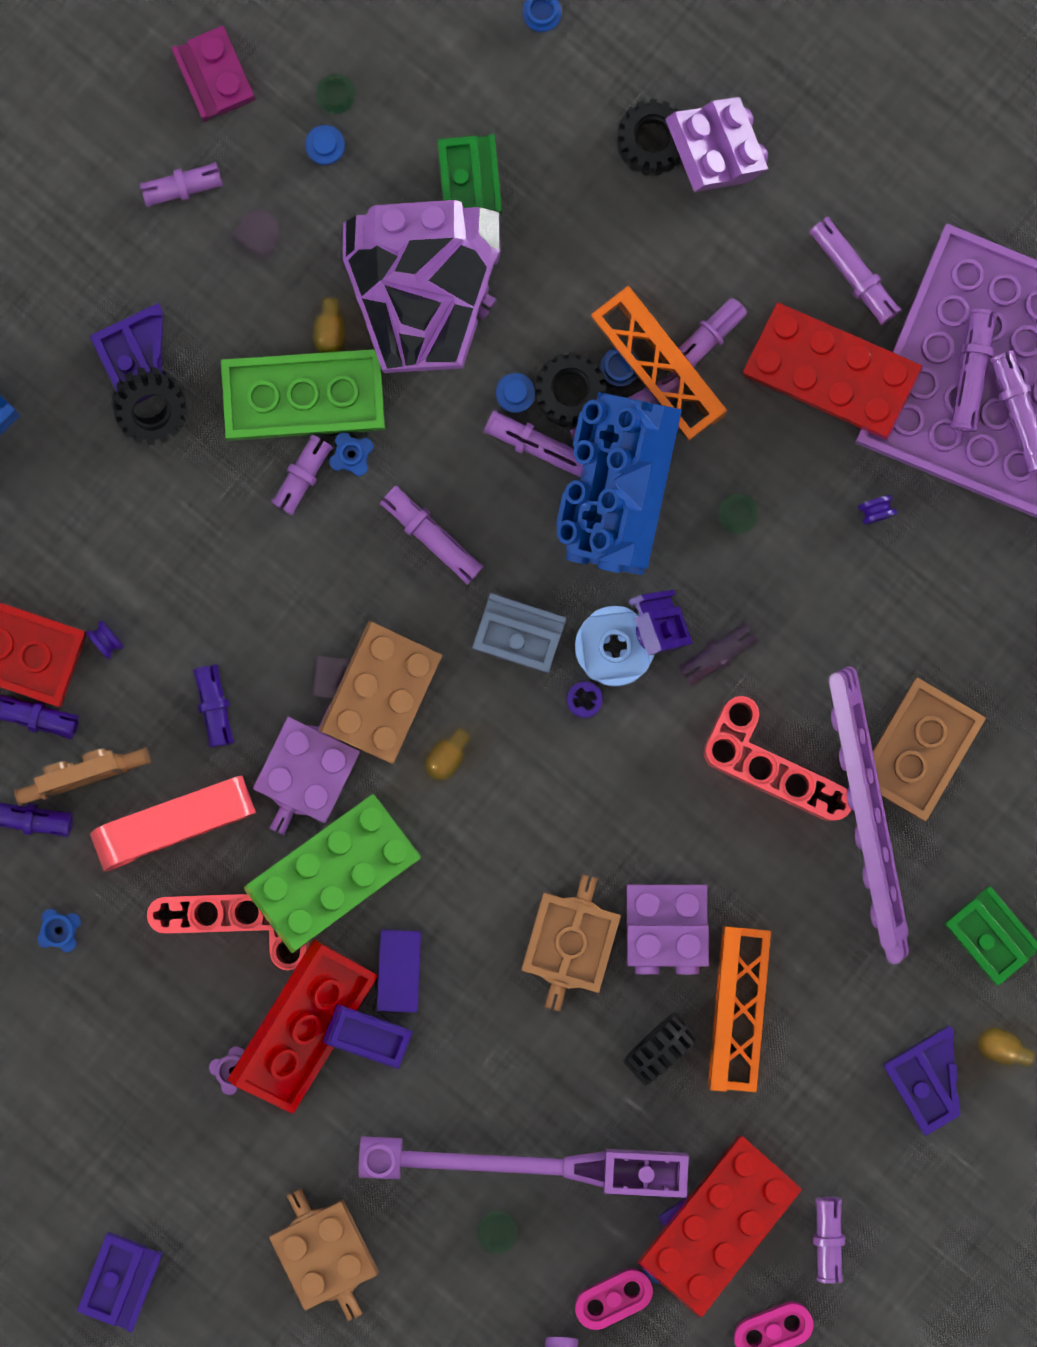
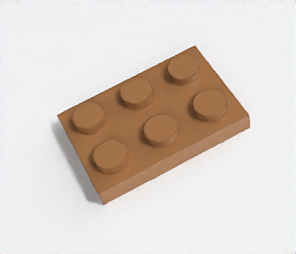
M368 621L319 731L393 764L442 658V654L372 621Z
M914 678L873 748L882 798L919 820L926 822L986 717L920 678Z

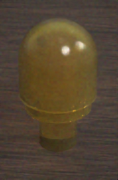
M323 298L322 315H317L316 321H314L313 342L321 353L338 352L344 345L345 323L344 317L338 316L339 299Z
M457 728L449 741L443 738L440 743H436L425 761V768L430 777L436 780H446L453 776L463 762L465 754L461 750L471 738L468 733L461 728Z
M992 1027L986 1029L981 1033L978 1040V1047L982 1055L1002 1065L1007 1064L1010 1066L1015 1061L1029 1067L1035 1057V1052L1021 1047V1040L1016 1035L1000 1028Z

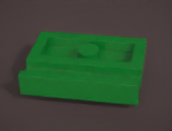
M489 134V136L477 137L476 135L437 139L443 201L456 200L462 202L464 208L481 207L499 212L502 215L495 134Z
M991 886L984 888L980 894L972 898L943 923L995 986L1003 983L1037 953V941Z

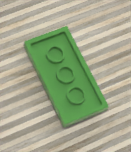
M375 349L221 360L225 438L227 441L385 430L382 369Z
M373 793L248 883L244 890L290 952L294 953L421 859V856Z

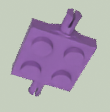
M287 717L253 787L254 790L272 798L280 806L269 827L276 831L282 817H284V821L278 831L280 834H286L285 832L294 813L308 815L326 823L360 753L359 750L319 731L323 719L318 727L304 725Z

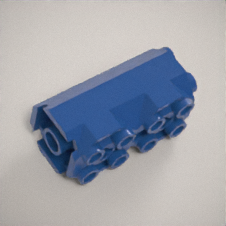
M598 392L597 400H590L583 406L582 412L579 413L573 442L574 457L579 464H583L580 480H573L567 485L562 494L556 522L557 536L561 543L566 544V560L582 564H589L590 562L597 564L599 569L617 573L624 571L643 575L644 569H648L682 409Z

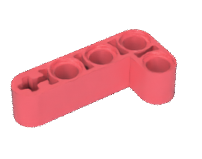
M738 696L729 700L723 706L704 747V758L708 765L822 820H841L850 813L851 809L848 805L847 789L749 742L760 715L759 708L752 699ZM733 705H744L749 710L750 720L746 726H737L730 720L729 711ZM723 740L731 744L734 753L729 762L722 763L714 758L712 748L716 741ZM760 757L768 762L770 771L764 780H758L751 776L749 764L753 758ZM792 774L801 776L806 783L805 792L800 797L791 796L786 790V780ZM816 783L821 785L816 793L826 797L832 796L834 793L838 794L837 802L842 804L841 809H835L828 813V804L819 799H813L812 806L807 804V801L815 793Z
M241 775L104 824L94 829L90 836L103 871L106 872L131 863L141 856L256 814V810Z
M248 894L162 897L153 901L147 911V920L151 928L165 934L269 930L270 957L274 965L282 970L296 969L309 948V942H307L300 948V956L297 961L293 963L284 961L279 953L283 941L259 909L258 918L252 924L245 923L239 918L238 909L241 903L252 901ZM185 902H190L187 913L188 918L172 919L169 922V926H167L165 919H159V911L166 909V903L169 904V909L172 911L187 910ZM205 902H211L218 910L217 920L212 925L202 923L198 916V910ZM187 919L189 920L190 927L186 926Z

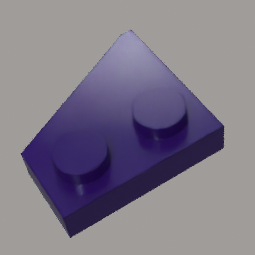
M159 303L90 335L116 392L117 383L119 380L125 382V375L130 371L135 376L138 374V368L144 367L146 372H150L151 367L158 368L162 374L163 310ZM155 394L143 396L134 405L155 396Z
M950 1025L943 1027L882 1064L924 1136L929 1135L960 1116L959 1095L957 1094L956 1086L958 1080L957 1065L954 1061L953 1048L954 1030Z

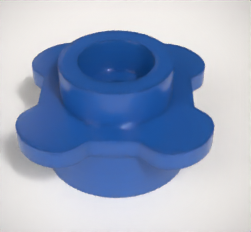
M346 432L338 434L335 438L337 445L335 455L329 460L330 466L335 471L343 469L353 472L355 476H363L368 471V454L374 448L372 441L368 438H362L361 440L351 438ZM349 451L355 452V456L353 458L348 457Z
M55 909L45 910L41 916L43 923L40 934L37 936L38 944L42 948L52 946L61 948L63 952L73 951L77 946L74 938L76 929L81 925L80 917L76 913L64 915L57 913ZM57 927H61L63 929V932L61 934L56 933L55 930Z

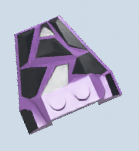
M446 200L374 205L369 208L367 215H356L343 222V262L384 373L463 369L478 324L476 317L482 299L487 297L490 288L488 281L494 264L497 265L501 254L499 212L481 207L464 208L460 201Z

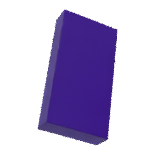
M381 929L377 1011L418 1012L422 931Z
M337 1004L323 1042L326 1045L399 1069L413 1031Z

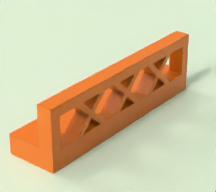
M629 285L591 314L594 322L660 405L673 407L668 399L677 400V409H681L682 400L692 401L702 411L705 418L692 428L680 416L678 428L688 441L709 425H715L726 416L727 409ZM619 306L630 320L629 331L612 329L603 317ZM618 336L628 337L627 347ZM633 338L645 339L655 352L654 362L638 361L631 354ZM643 367L653 369L652 379ZM657 369L669 370L671 373H675L676 377L680 380L678 394L661 392L655 384ZM683 388L688 395L683 394Z
M722 926L707 1085L710 1090L757 1092L771 939L770 930ZM741 936L761 938L760 955L747 965L739 956ZM738 962L743 967L740 972H738ZM759 963L757 978L751 969ZM748 973L757 984V992L751 1000L743 1005L735 996L736 983L738 979ZM736 1003L740 1009L734 1013V1005ZM755 1003V1013L753 1018L752 1015L747 1011V1009ZM744 1013L753 1024V1035L739 1046L732 1037L733 1021ZM731 1043L736 1048L732 1053H730ZM752 1043L751 1057L749 1058L743 1050ZM739 1053L750 1065L748 1082L728 1081L729 1062Z

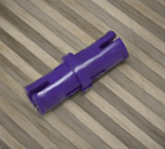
M218 664L211 665V667L204 666L193 669L201 703L197 705L198 712L203 714L209 748L235 743L227 712L230 703L229 699L224 698Z
M3 694L0 695V720L28 727L30 732L38 733L43 731L73 740L74 733H76L79 724V715L45 707L46 703L40 701L30 703Z
M0 802V827L23 830V834L33 835L36 832L69 838L73 825L72 812L38 808V804L28 803L27 806H19Z

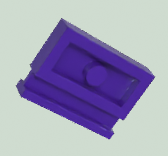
M674 589L642 594L628 600L630 606L636 605L639 616L634 617L637 624L636 636L640 645L646 649L647 655L677 650L693 644L680 606L674 607L671 597L676 595Z
M108 1232L104 1238L77 1312L113 1326L117 1325L132 1333L139 1319L163 1252L154 1251L146 1248L145 1245Z

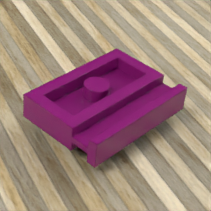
M224 25L189 39L183 45L171 47L203 122L209 121V118L225 114L256 100Z

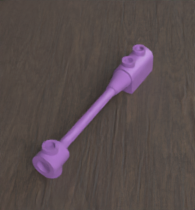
M361 1136L359 1178L400 1180L401 1167L563 1175V1178L602 1187L604 1194L687 1198L689 1156L687 1153L623 1149H605V1151L567 1156L564 1159L402 1151V1138Z

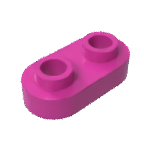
M626 1268L585 1288L579 1293L575 1302V1311L579 1322L586 1328L600 1330L642 1310L652 1299L653 1287L651 1280L640 1269ZM633 1281L640 1286L639 1291L635 1295H628L624 1291V1287L628 1282ZM595 1299L603 1303L602 1310L598 1313L590 1312L587 1308L590 1301Z
M794 1301L784 1302L742 1319L736 1325L733 1333L734 1344L736 1347H795L807 1341L811 1336L814 1326L813 1319L804 1305ZM795 1315L799 1319L798 1325L792 1329L786 1328L784 1326L786 1317ZM757 1330L761 1333V1338L757 1343H749L746 1340L749 1331Z

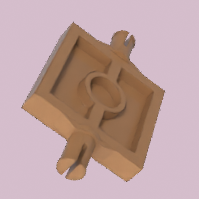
M144 747L143 749L123 755V753L116 754L112 753V750L106 751L105 748L83 754V762L75 765L73 762L67 763L66 761L48 765L43 768L44 775L34 778L35 784L14 790L16 801L21 806L41 798L45 800L49 795L54 796L106 778L127 773L130 769L150 764L151 758L148 749Z
M583 874L581 875L576 897L561 898L543 892L521 971L541 976L551 983L544 1007L551 1009L555 994H558L554 1005V1010L561 1011L566 988H583L597 993L600 992L621 918L620 914L603 910L591 902L598 879L591 877L588 890L585 892L589 876Z
M299 1188L295 1192L293 1191L286 1195L297 1216L296 1219L289 1226L271 1234L269 1239L304 1310L306 1311L324 1301L338 1299L347 1321H350L363 1313L352 1291L360 1283L377 1276L379 1270L344 1199L325 1208L311 1209L302 1191L303 1189Z

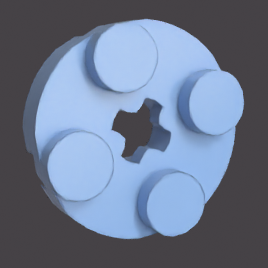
M622 606L601 608L591 614L580 627L575 640V654L580 667L591 680L605 686L620 687L633 683L646 673L654 658V654L647 655L646 649L640 645L636 636L637 624L634 618L639 615L631 609ZM617 635L619 642H626L627 645L626 649L620 651V657L613 658L611 652L604 651L603 644L610 642V636Z

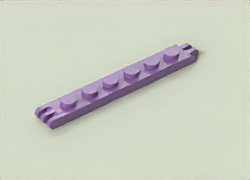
M847 666L829 677V686L834 706L831 711V720L835 731H839L842 746L839 750V761L842 769L847 771L849 781L847 801L850 809L855 812L857 822L855 841L857 847L863 852L865 862L863 881L866 888L870 889L873 902L870 910L873 926L878 928L881 946L885 949L887 960L891 964H898L909 954L907 942L908 927L858 675L855 668Z

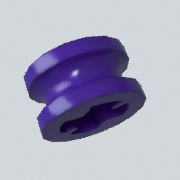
M892 495L879 497L857 506L858 510L865 514L862 520L863 525L876 523L898 514L897 510L892 509L890 506V502L893 500Z
M101 620L98 622L99 627L97 630L93 631L90 629L86 633L100 652L109 660L113 657L112 652L115 649L122 650L124 645L111 628Z
M582 681L570 688L567 694V706L573 715L579 718H589L599 711L603 696L595 684ZM582 689L586 694L590 692L595 694L596 700L591 701L595 706L591 710L587 711L583 706L575 707L573 699H578V696L574 695L578 690Z

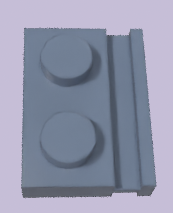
M490 593L472 649L549 674L566 617Z

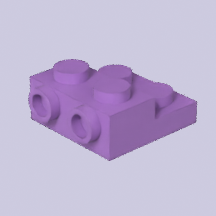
M740 97L714 100L703 108L677 111L665 119L694 192L749 183L768 170L766 164L768 160L767 150L762 144L758 143L752 129L753 115L748 108L743 107Z
M626 884V965L635 966V974H659V966H676V974L693 975L700 974V966H709L707 885Z

